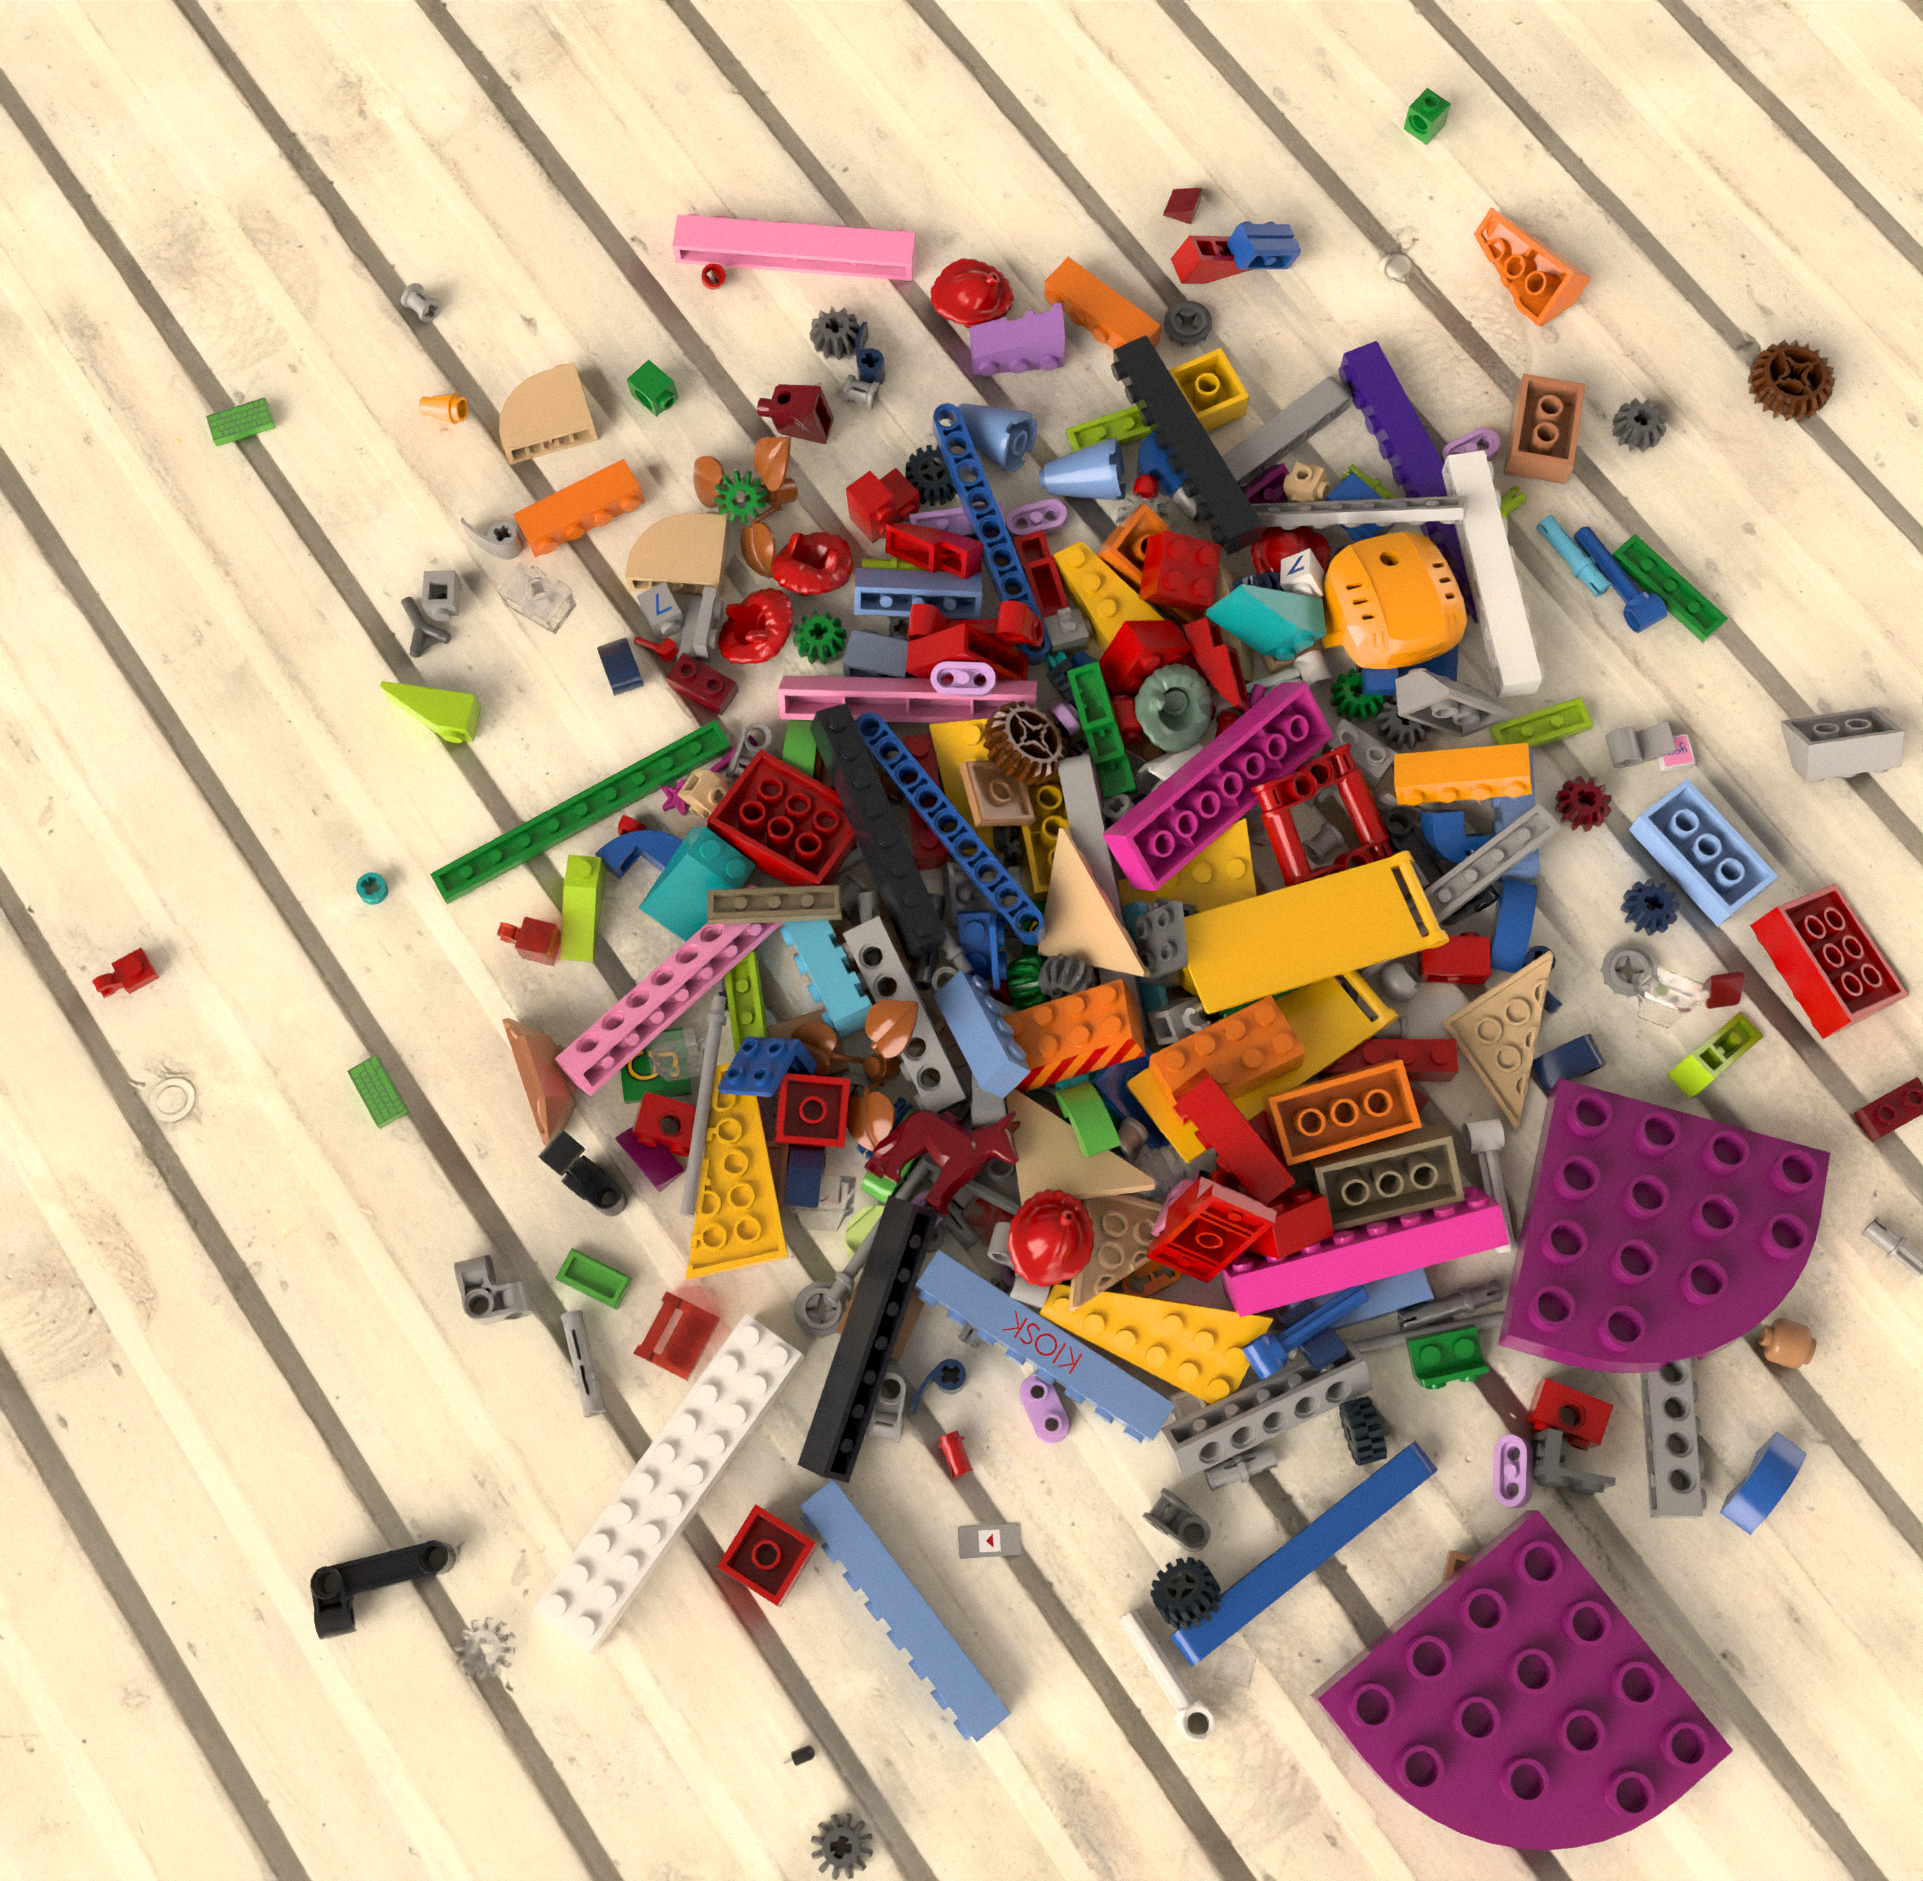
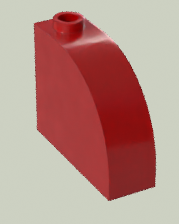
M966 623L908 642L906 672L918 678L930 679L931 672L937 664L952 661L988 664L993 669L997 680L1028 681L1029 657ZM946 675L943 679H954V677ZM978 676L975 680H986V678Z

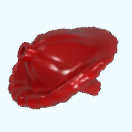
M967 258L959 259L946 266L940 276L936 278L930 291L931 303L935 306V311L947 320H951L956 324H963L967 329H970L971 326L1005 317L1009 310H1011L1012 302L1014 301L1010 281L1004 277L1002 272L997 271L994 266H989L983 261Z
M1281 526L1269 527L1262 531V540L1252 544L1250 555L1253 558V566L1257 574L1270 572L1281 574L1282 559L1311 549L1325 574L1330 562L1329 554L1331 547L1323 535L1307 526H1300L1292 530L1282 529Z
M824 531L813 532L809 535L793 533L789 543L777 553L771 571L774 579L781 587L793 591L795 594L808 597L810 594L820 595L821 593L837 590L849 581L853 569L852 553L848 542L836 534Z
M767 588L750 593L739 604H728L726 608L728 619L722 625L717 643L721 656L730 663L758 664L776 657L780 653V649L784 647L790 635V628L793 625L792 617L794 611L788 596L782 590Z
M1046 1189L1044 1192L1035 1193L1032 1198H1028L1018 1208L1016 1216L1010 1222L1008 1250L1011 1254L1010 1259L1014 1265L1015 1272L1023 1277L1027 1283L1037 1284L1040 1287L1060 1284L1062 1281L1074 1278L1090 1262L1091 1252L1094 1247L1093 1221L1089 1217V1211L1079 1199L1070 1193H1065L1061 1189L1054 1191Z

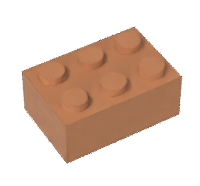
M1523 374L1515 395L1504 474L1561 484L1566 483L1574 467L1586 384Z

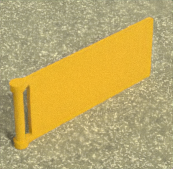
M1402 851L1383 860L1184 917L1188 956L1187 968L1205 1012L1212 1014L1417 951L1437 948L1450 941L1446 930L1441 929L1411 864L1414 860L1410 851ZM1391 869L1400 870L1429 934L1428 936L1421 937Z
M1357 970L1342 975L1377 1015L1378 1018L1373 1022L1368 1019L1334 977L1305 985L1275 1001L1305 1049L1306 1054L1301 1067L1233 1101L1249 1122L1265 1111L1262 1100L1263 1096L1303 1085L1373 1035L1392 1025L1399 1018V1015L1393 1008L1388 1009ZM1149 1067L1127 1082V1088L1186 1163H1191L1208 1151L1194 1133L1199 1129L1193 1122L1183 1127L1181 1126L1150 1073Z

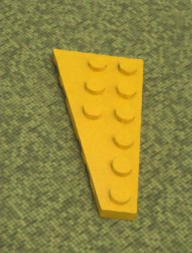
M1244 818L1231 825L1157 891L1134 889L1127 877L1118 881L1122 905L1143 901L1148 910L1149 901L1156 903V899L1161 898L1170 901L1179 900L1182 903L1196 906L1195 911L1204 912L1256 897L1257 892L1247 819Z
M731 1063L716 1066L710 1105L709 1127L706 1133L705 1154L702 1160L695 1208L694 1230L690 1243L689 1265L687 1266L685 1277L687 1280L789 1258L758 1097L722 1094L718 1090V1086Z
M1063 1283L1052 1285L1047 1300L1038 1313L1039 1316L1209 1404H1213L1236 1393L1250 1366L1241 1349L1252 1340L1267 1333L1274 1319L1272 1316L1255 1314L1239 1317L1234 1310H1223L1203 1305L1109 1291L1102 1292L1072 1312L1068 1311L1071 1285Z

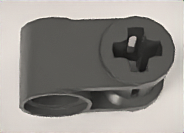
M1162 1488L1160 1491L1162 1496L1150 1512H1144L1142 1517L1155 1529L1170 1537L1189 1552L1202 1550L1207 1545L1211 1535L1208 1523L1193 1512L1180 1498L1166 1488ZM1167 1506H1171L1164 1517L1160 1518ZM1187 1526H1199L1203 1530L1204 1539L1198 1544L1188 1542L1184 1536V1529Z

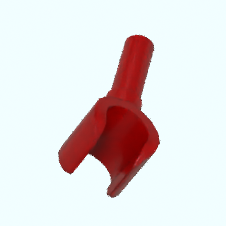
M638 636L634 639V644L651 649L666 662L672 660L679 652V649L676 648V643L668 637L660 645Z

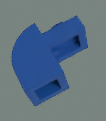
M1152 432L1143 440L1139 448L1136 469L1137 478L1143 474L1154 476L1158 481V492L1172 499L1176 491L1182 486V480L1178 473L1174 475L1170 470L1167 462L1168 456L1164 450H1158L1153 439L1154 432Z
M1453 809L1420 811L1421 833L1441 860L1461 863L1466 859L1465 855L1470 856L1496 836L1487 833L1465 834L1464 811Z

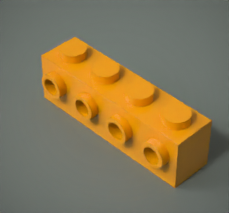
M1528 743L1394 754V787L1398 805L1407 804L1414 806L1420 803H1450L1455 800H1484L1492 797H1519L1532 794Z

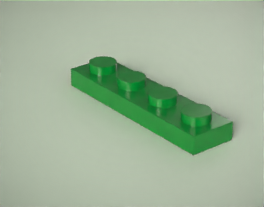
M1636 534L1612 554L1623 570L1649 594L1652 592L1656 593L1663 600L1667 611L1702 643L1728 620L1727 616Z

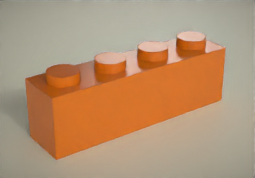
M1067 257L1045 280L1044 298L1048 304L1052 306V304L1061 302L1062 311L1069 316L1071 321L1078 326L1082 325L1090 331L1100 343H1106L1111 348L1116 349L1147 335L1153 347L1160 342L1161 325L1071 258Z
M622 459L514 513L513 516L520 532L536 558L542 554L553 552L557 546L569 540L579 539L585 532L597 526L607 525L613 518L625 512L629 513L636 510L641 504L645 503L640 485L625 460Z

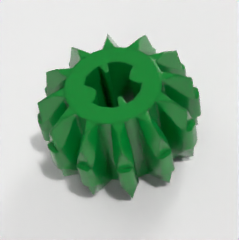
M734 469L733 479H730L727 474L722 475L726 485H715V490L721 494L714 497L715 504H723L719 508L721 515L730 512L729 520L731 522H734L737 516L741 515L742 523H747L748 518L746 514L750 513L754 518H757L759 513L755 507H766V502L760 498L767 495V490L765 488H758L762 484L760 477L751 481L752 472L750 470H747L742 478L740 477L739 470ZM738 490H743L744 492L743 502L737 501Z
M816 610L813 612V618L811 619L803 615L801 618L802 624L795 625L794 627L796 636L793 638L794 646L798 647V655L801 658L808 656V661L811 665L817 658L821 660L824 666L827 663V657L837 661V651H844L846 645L843 640L847 637L846 630L841 628L842 622L839 617L832 619L829 611L823 617H819V613ZM823 636V639L817 640V637Z
M1354 668L1349 670L1348 676L1343 673L1338 675L1337 683L1332 684L1330 690L1331 694H1333L1330 703L1332 706H1338L1336 710L1337 716L1346 713L1348 714V722H1352L1353 718L1357 717L1361 723L1366 721L1367 715L1374 718L1378 713V708L1385 701L1382 695H1363L1362 672L1357 674ZM1354 693L1360 694L1361 697H1355Z
M1038 955L1022 956L1009 962L1007 986L1009 987L1010 997L1013 998L1015 1007L1020 1011L1052 1001L1049 999V995L1040 992L1041 987L1037 984L1040 969L1045 962Z

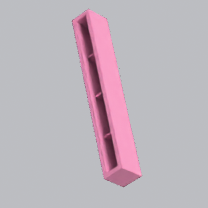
M696 214L677 215L672 245L676 263L699 265L716 263L725 267L913 281L916 256L915 233L905 230L888 231L876 228H848L843 225L822 226L815 223L795 224L786 221L730 219L724 216L717 218L703 217Z
M784 675L778 688L779 719L813 720L817 711L847 703L854 721L860 715L868 712L878 714L884 722L947 723L988 719L999 707L1012 701L1017 704L1024 701L1028 707L1035 704L1038 711V681L997 680L995 689L984 697L944 696L934 689L931 679ZM943 679L942 683L950 685L954 679ZM975 680V685L983 686L986 683V680Z

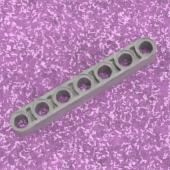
M1330 376L1221 457L1241 489H1243L1344 413L1352 404L1353 397L1334 377ZM1181 486L1174 494L1172 500L1193 523L1201 520L1196 510L1197 504L1192 497L1188 498L1185 495Z

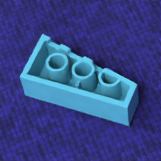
M829 921L783 922L784 927L779 930L787 947L794 945L798 953L793 959L800 974L807 973L812 984L807 985L810 995L815 1004L821 1001L826 1011L821 1014L824 1024L829 1025L835 1030L839 1040L865 1028L866 1015L872 1004L868 996L864 995L855 971L851 973V966L842 946L837 944L836 935Z

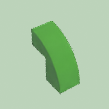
M789 720L782 761L814 779L817 745L810 730L813 720Z
M1084 1081L1054 1092L1063 1118L1069 1117L1083 1157H1089L1121 1145L1110 1115L1098 1092L1090 1082Z

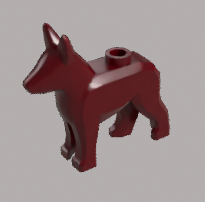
M922 1109L910 1114L891 1134L876 1145L873 1150V1156L868 1160L864 1168L879 1179H882L884 1176L889 1181L899 1184L901 1172L905 1165L914 1158L929 1152L934 1163L941 1169V1173L924 1200L931 1205V1210L940 1212L939 1216L945 1218L948 1213L947 1206L952 1197L971 1179L976 1177L991 1159L997 1158L1004 1163L1012 1165L1019 1162L1013 1134L1019 1128L1021 1122H1013L1016 1112L1013 1111L995 1124L968 1131L961 1127V1121L948 1111H944L941 1115L934 1111Z

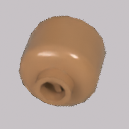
M1779 1318L1771 1326L1765 1325L1759 1337V1345L1764 1346V1356L1768 1361L1790 1369H1797L1803 1364L1808 1365L1811 1362L1816 1349V1339L1812 1337V1332L1807 1326L1785 1318Z

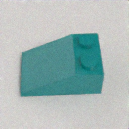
M1241 584L1206 610V617L1260 654L1276 657L1279 661L1293 659L1296 654L1305 648L1313 646L1314 642L1327 634L1323 600L1311 596Z
M707 827L691 828L638 908L686 942L708 923L707 890L740 889L756 865Z

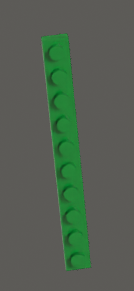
M715 719L432 872L430 875L448 905L656 792L663 786H667L689 774L694 769H698L724 755L732 749L731 744Z

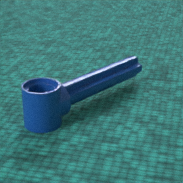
M1582 527L1574 534L1575 541L1588 557L1592 556L1596 561L1595 566L1612 583L1613 589L1625 602L1623 615L1628 626L1634 632L1640 633L1667 617V608L1663 600L1656 593L1641 592L1590 527Z
M1362 1285L1347 1288L1276 1336L1267 1332L1249 1342L1241 1350L1259 1379L1263 1380L1287 1364L1288 1357L1286 1354L1367 1302L1369 1295Z

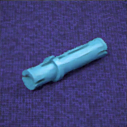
M1553 515L1545 517L1540 522L1541 524L1537 525L1536 529L1541 532L1571 567L1575 578L1579 577L1596 598L1603 595L1607 588L1612 586V583L1595 566L1596 561L1592 556L1587 557Z

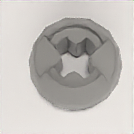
M1401 961L1388 964L1380 973L1379 985L1383 993L1391 1001H1398L1400 1003L1412 1000L1419 993L1422 982L1414 967L1409 963Z

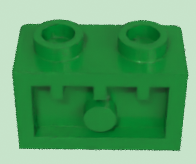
M1474 1324L1406 1338L1413 1379L1421 1387L1439 1389L1447 1385L1446 1382L1458 1379L1461 1382H1471L1480 1379V1374L1490 1372L1488 1364L1483 1361L1478 1331Z

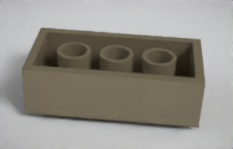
M1443 1123L1413 1129L1309 1160L1316 1193L1326 1195L1334 1231L1465 1200L1453 1138Z

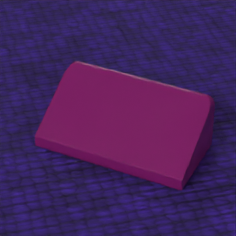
M1284 463L1275 464L1245 486L1242 491L1250 504L1282 503L1287 499L1286 493L1283 490L1285 477L1290 472Z
M631 1127L615 1137V1140L660 1193L681 1176L685 1169L665 1145L657 1143V1147H650L638 1143V1137L630 1135L633 1128Z

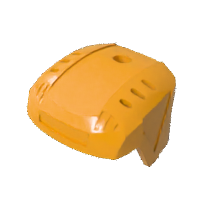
M1406 531L1361 540L1345 547L1331 561L1324 581V596L1319 597L1323 600L1327 633L1321 638L1325 649L1343 645L1354 662L1363 668H1400L1439 657L1460 643L1467 623L1463 596L1441 551L1427 537ZM1368 616H1372V617H1373V618L1367 619V620H1363V619H1362V618L1368 617Z

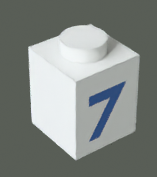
M1311 549L1281 560L1280 585L1285 592L1316 598L1324 596V570Z

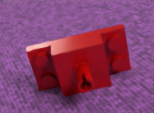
M1221 1170L1212 1171L1209 1174V1180L1200 1176L1168 1207L1164 1231L1148 1245L1146 1257L1208 1283L1275 1224L1277 1211L1264 1206L1259 1201L1229 1189L1232 1180L1231 1176H1228Z

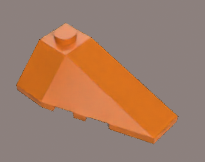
M1490 208L1474 233L1488 260L1495 265L1499 272L1500 280L1504 287L1509 289L1515 299L1513 302L1517 309L1540 327L1574 305L1592 279V277L1570 260L1493 208Z
M1142 503L1109 535L1096 555L1126 584L1140 594L1147 538L1159 532L1171 530L1164 520L1145 503ZM1153 603L1183 625L1206 617L1207 609L1194 613Z

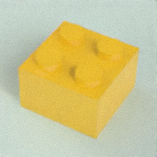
M1221 348L1168 370L1206 432L1246 416L1249 395Z

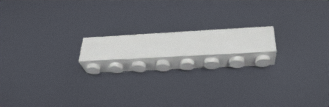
M1485 450L1448 455L1442 469L1447 495L1467 496L1468 508L1465 518L1454 524L1497 699L1536 693L1545 678L1543 663L1537 660L1535 652L1537 650V638L1534 632H1530L1528 624L1530 611L1528 604L1523 603L1521 596L1523 589L1522 579L1519 574H1516L1514 569L1515 551L1513 546L1508 545L1506 537L1508 535V523L1505 517H1501L1499 509L1501 507V496L1499 490L1494 489L1492 481L1494 478L1493 464L1491 461L1487 462Z

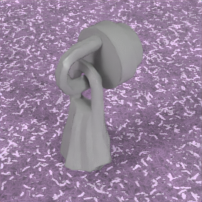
M1386 788L1376 792L1373 799L1378 810L1389 811L1395 807H1403L1414 811L1412 815L1419 829H1421V823H1419L1421 821L1420 811L1442 810L1441 802L1420 803L1414 807L1407 804L1398 805L1396 795Z

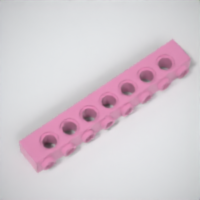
M750 884L747 888H757V887H755L754 885ZM783 922L708 925L706 923L555 1058V1061L571 1082L591 1096Z

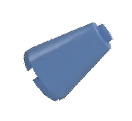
M965 403L958 406L973 445L978 452L1009 473L1016 472L1024 465L1026 461L1021 460L1025 451L1031 453L1037 436L1038 424L1037 420L1032 419V416H1034L1032 413ZM949 419V424L953 425L954 422Z
M1117 437L1106 439L1045 463L1044 470L1039 471L1041 488L1047 489L1049 495L1113 501L1124 500L1126 496V483L1120 484L1119 482L1122 481V474H1125L1122 451L1120 443L1117 442Z

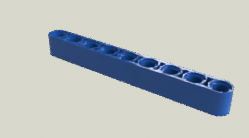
M941 404L935 409L933 414L934 436L974 538L983 543L982 558L1000 603L1003 601L1025 603L1042 620L1044 627V637L1041 644L1044 649L1042 651L1032 652L1027 647L1030 643L1016 644L1019 652L1029 657V665H1040L1045 662L1046 656L1049 653L1051 644L1049 634L962 414L954 404ZM943 419H950L954 422V424L951 426H943L942 424H940V421ZM959 446L965 449V452L955 454L950 449ZM965 474H971L976 477V480L966 482L961 477ZM983 502L987 505V508L977 510L972 504ZM991 529L999 535L995 538H987L983 532ZM1002 557L1006 558L1010 564L1001 567L995 564L994 560ZM1013 585L1017 586L1021 592L1017 595H1011L1006 592L1005 588Z
M872 712L860 715L855 723L868 754L1018 939L1027 945L1040 943L1045 938L1047 931L1044 918L1039 909L878 714ZM879 728L875 735L865 736V732L868 729ZM888 752H898V755L894 759H884V756ZM909 775L918 776L917 780L911 784L903 783V780ZM928 799L938 800L935 806L931 808L922 807L923 803ZM953 822L958 824L957 828L952 832L946 833L942 831L943 826L947 823ZM967 847L977 848V852L971 857L961 855ZM986 872H997L998 875L993 881L985 882L981 880ZM1007 896L1018 898L1017 903L1011 907L1001 904ZM1033 920L1039 923L1038 927L1032 932L1022 930V926L1027 921Z
M1414 1441L1221 1594V1602H1216L1219 1606L1218 1611L1215 1613L1210 1610L1209 1612L1212 1619L1207 1622L1205 1618H1202L1200 1620L1202 1626L1198 1628L1193 1623H1190V1630H1184L1181 1626L1169 1636L1190 1666L1193 1667L1438 1471L1437 1467L1418 1443Z

